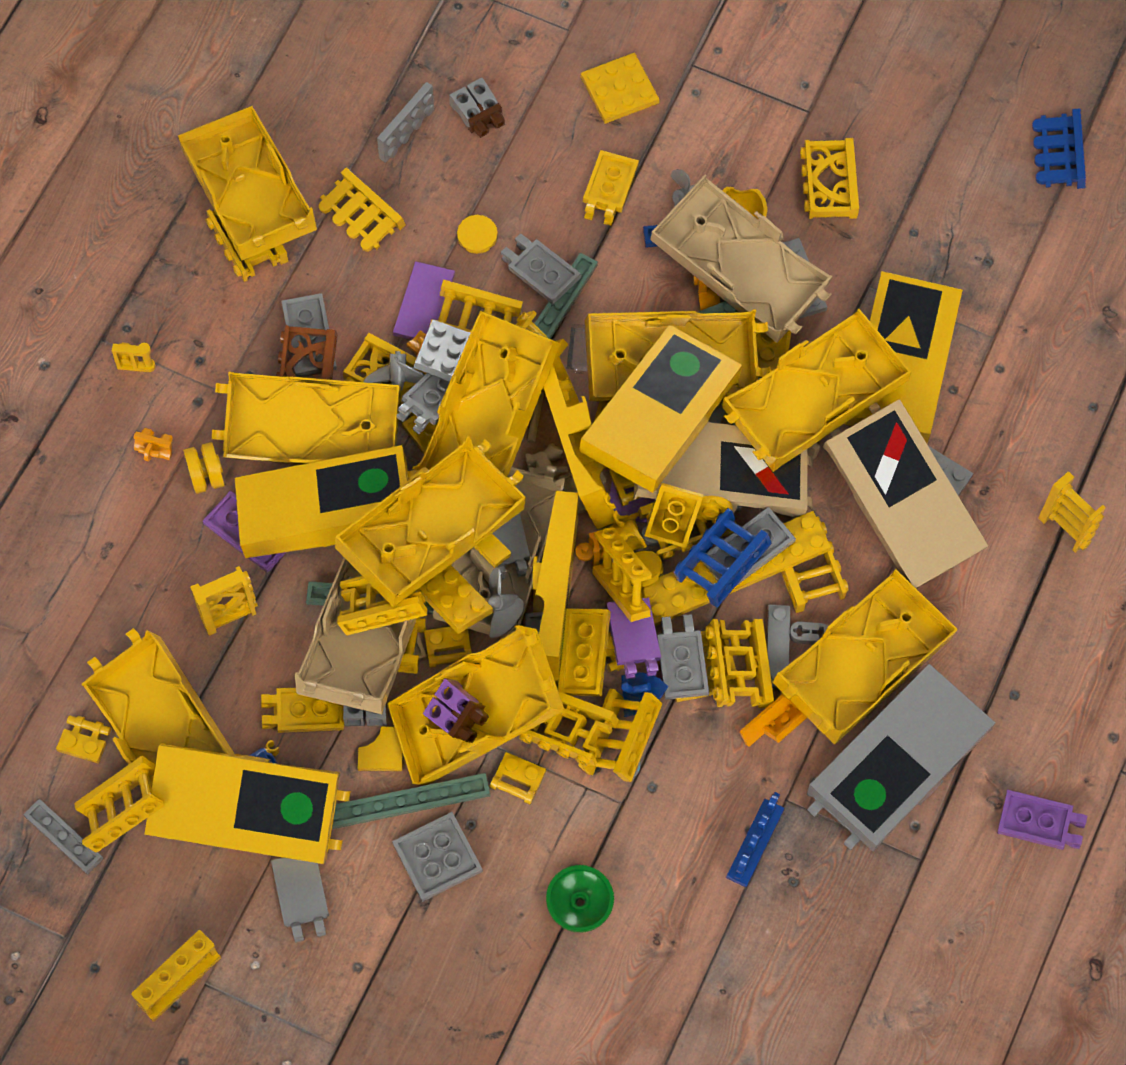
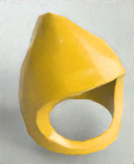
M638 512L629 515L627 519L621 520L625 526H619L617 523L610 526L616 529L633 551L647 547L635 521L639 516Z

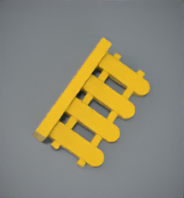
M346 167L341 172L343 180L341 182L337 180L335 182L336 187L327 196L323 194L320 197L322 201L319 203V209L324 214L333 210L335 214L332 219L336 226H342L345 223L349 224L350 226L346 231L349 238L355 239L361 235L364 238L361 241V247L364 251L368 252L373 248L377 250L380 247L378 243L388 233L392 235L395 232L394 227L401 230L406 224L394 209ZM354 189L357 193L354 194L351 190ZM347 195L350 199L339 209L336 205ZM367 201L371 204L369 207L365 204ZM362 208L364 212L353 221L351 217ZM382 214L385 218L381 219L379 216ZM375 220L378 225L367 234L364 230Z

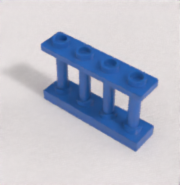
M729 508L717 517L716 523L704 532L702 539L697 545L692 546L687 557L676 565L674 571L679 582H683L688 577L706 589L710 603L716 608L719 607L772 544L768 533L762 529L758 534L753 535L733 522L735 517ZM727 529H730L748 541L749 545L744 551H739L721 539L722 534ZM713 545H716L735 558L734 563L730 567L726 568L706 554ZM700 560L722 575L717 583L712 584L693 571Z

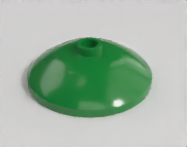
M585 865L570 866L561 870L551 880L546 893L547 909L552 919L562 928L577 933L589 932L600 927L609 918L614 905L613 888L607 877L599 870ZM579 899L583 900L584 904L582 906H578L576 904V901Z

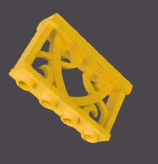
M853 138L834 141L805 140L804 147L800 148V158L804 159L802 177L806 178V182H803V194H807V200L804 201V211L808 212V218L849 217V219H857L859 199ZM814 151H822L827 158L824 159L822 155L817 154L819 159L814 160L811 154ZM829 151H842V152H838V153H835V154L831 155ZM834 163H836L837 167L839 164H842L844 168L841 170L837 169ZM829 166L838 176L846 177V180H842L834 186L833 191L826 188L818 180L820 174ZM841 187L846 190L844 193L839 191V194L836 193ZM817 198L822 199L821 204H824L827 199L831 200L827 207H818L815 204ZM834 202L841 205H845L842 207H833Z
M368 333L346 369L343 370L344 381L364 382L368 375L390 364V354H395V351H401V354H406V365L411 368L414 367L416 357ZM368 350L372 351L370 361L362 360ZM383 358L389 360L388 364H379L378 362L383 363ZM363 365L370 366V369L364 368L360 371L361 373H366L364 378L355 374L357 367ZM415 369V370H417V371H419V372H421V373H423V374H425V375L427 374L426 372H423V371H421V370ZM404 382L400 393V406L403 404L402 396L416 383Z
M240 566L235 567V572L201 587L198 583L190 586L200 618L209 636L217 633L216 629L250 613L252 616L256 615L255 607H258L255 600L256 597L247 571L242 572ZM223 597H233L225 605L218 604Z
M198 930L140 984L131 995L138 1003L137 1005L154 1022L221 959V956L217 953L214 943L201 930Z

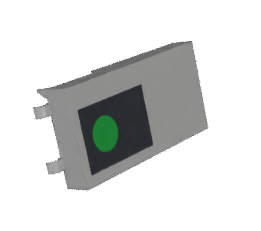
M928 664L809 785L807 795L814 797L815 801L808 808V811L815 817L822 808H825L852 833L843 843L845 846L852 850L861 840L874 852L917 804L921 805L941 785L943 779L993 729L995 722L934 667Z

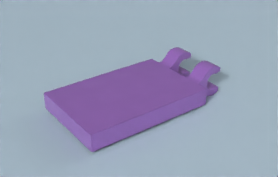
M642 598L651 609L649 598ZM607 602L606 609L611 611L609 626L617 666L624 665L626 679L635 678V674H637L635 663L645 662L647 676H656V671H658L657 661H660L661 654L652 610L650 617L630 622L615 602Z
M1007 790L997 833L1061 850L1064 849L1065 844L1072 848L1080 849L1083 836L1068 833L1070 823L1076 827L1084 828L1087 815L1072 812V805Z

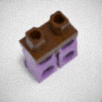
M445 678L435 693V696L438 698L433 697L423 715L446 731L452 738L472 743L477 737V733L472 729L473 725L476 723L482 726L489 718L484 711L486 706L465 691L458 681ZM450 687L446 694H444L445 689ZM438 705L436 710L432 712L433 708Z

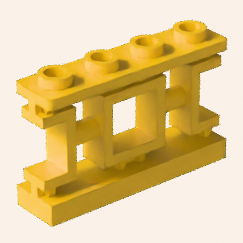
M206 210L208 218L205 221L209 229H214L216 232L214 236L219 246L223 244L225 248L223 252L227 260H232L234 264L232 267L236 276H241L244 282L248 281L249 276H255L253 266L268 259L273 267L277 266L278 262L281 265L288 262L287 252L281 244L272 248L275 255L269 249L244 260L245 269L234 251L235 248L229 237H226L216 219L219 220L215 210Z
M363 576L340 582V587L343 590L341 591V596L346 602L350 601V609L341 611L340 616H337V624L346 636L427 616V607L424 604L426 599L421 591L413 592L393 607L387 600L376 602V594L380 593ZM366 593V597L360 598L361 594ZM366 606V609L360 610V607Z
M713 619L706 626L705 636L709 641L708 658L711 659L712 664L710 675L711 679L714 680L713 698L717 702V707H723L724 705L732 706L735 703V696H750L752 707L758 705V708H767L774 701L763 619H754L752 622L745 620L741 624V630H726L725 620L718 622V619ZM749 637L750 647H741L739 639H747ZM721 639H730L731 646H724L722 648ZM729 655L745 656L747 671H731ZM754 678L755 687H746L745 680H752ZM726 680H736L737 687H729L727 689Z
M558 691L565 711L543 722L548 724L544 731L546 736L537 733L541 725L539 724L519 735V739L527 744H531V742L536 743L545 751L554 750L563 758L568 759L572 757L584 766H588V764L596 766V758L601 753L593 745L601 731L611 734L612 727L616 729L619 719L613 711ZM562 717L577 721L569 737L555 732ZM586 718L595 721L590 731L584 729L588 722ZM579 737L586 739L582 746L584 751L575 748Z

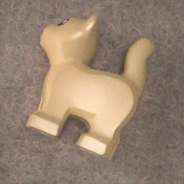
M551 443L545 451H540L533 455L525 454L529 471L544 476L548 464L552 465L551 461L564 458L562 455L563 450L554 443ZM557 467L555 477L561 473H567L568 467Z

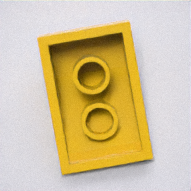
M661 483L647 521L644 536L686 548L703 499V494Z

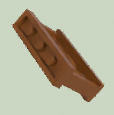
M286 325L285 331H281L280 342L283 343V350L279 351L278 364H281L280 372H277L276 376L296 377L292 369L299 361L309 355L312 364L322 370V374L314 375L311 378L332 380L338 336L336 330ZM297 335H301L306 339L308 346L304 348L303 344L298 341L299 346L294 348L292 347V339ZM309 336L326 337V341L312 344ZM291 352L294 356L289 360V353ZM314 352L316 357L319 354L323 355V359L320 362L315 361L313 357Z

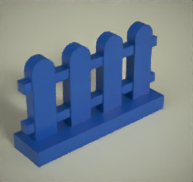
M1080 108L1072 109V116L1068 117L1067 113L1055 118H1046V115H1041V119H1036L1032 123V129L1035 132H1042V136H1037L1033 141L1036 149H1043V153L1035 156L1036 166L1044 167V171H1039L1036 174V182L1041 185L1045 184L1046 187H1051V184L1066 183L1067 186H1072V182H1077V189L1085 188L1086 174ZM1063 130V134L1047 135L1049 131ZM1068 130H1073V134H1068ZM1069 147H1074V151H1069ZM1064 148V152L1049 153L1048 149ZM1074 164H1075V165H1076V168L1071 169V166H1070V165H1074ZM1065 165V169L1050 170V166Z
M775 792L770 800L764 798L726 876L727 879L747 887L785 809L777 804L780 794Z

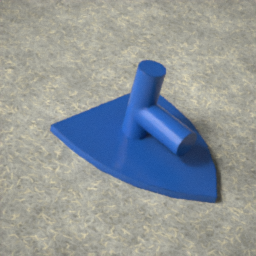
M637 672L635 678L626 679L625 675H621V689L624 700L641 702L645 692L652 693L657 699H660L669 687L660 678L647 676V673ZM624 709V717L636 715L637 710Z

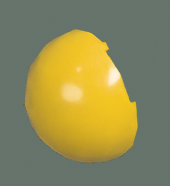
M725 187L723 189L724 193L755 218L759 219L754 214L756 211L762 216H767L766 199L758 189L742 191L735 190L734 187Z

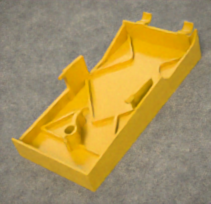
M480 311L437 410L439 420L421 462L417 466H413L412 469L419 471L425 466L430 470L464 442L466 436L469 435L473 446H479L484 439L492 444L490 449L483 455L508 478L560 343Z
M228 372V384L216 383L215 392L227 394L225 430L212 429L211 439L224 440V458L307 464L395 447L397 445L398 418L396 416L399 413L398 407L400 406V385Z
M133 628L126 633L133 644L105 666H102L96 657L87 662L93 669L94 674L81 683V685L84 686L119 738L114 737L113 741L128 765L140 756L156 764L158 747L162 743L235 756L160 636L147 630L145 636L141 638L139 633ZM154 775L148 778L150 792L152 790Z

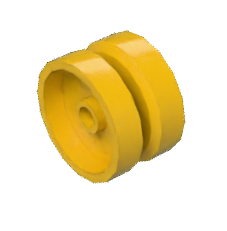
M212 442L201 445L203 458L200 459L196 448L183 449L196 494L207 491L205 481L207 477H209L211 486L214 489L225 486L221 474L223 470L219 456L215 453Z

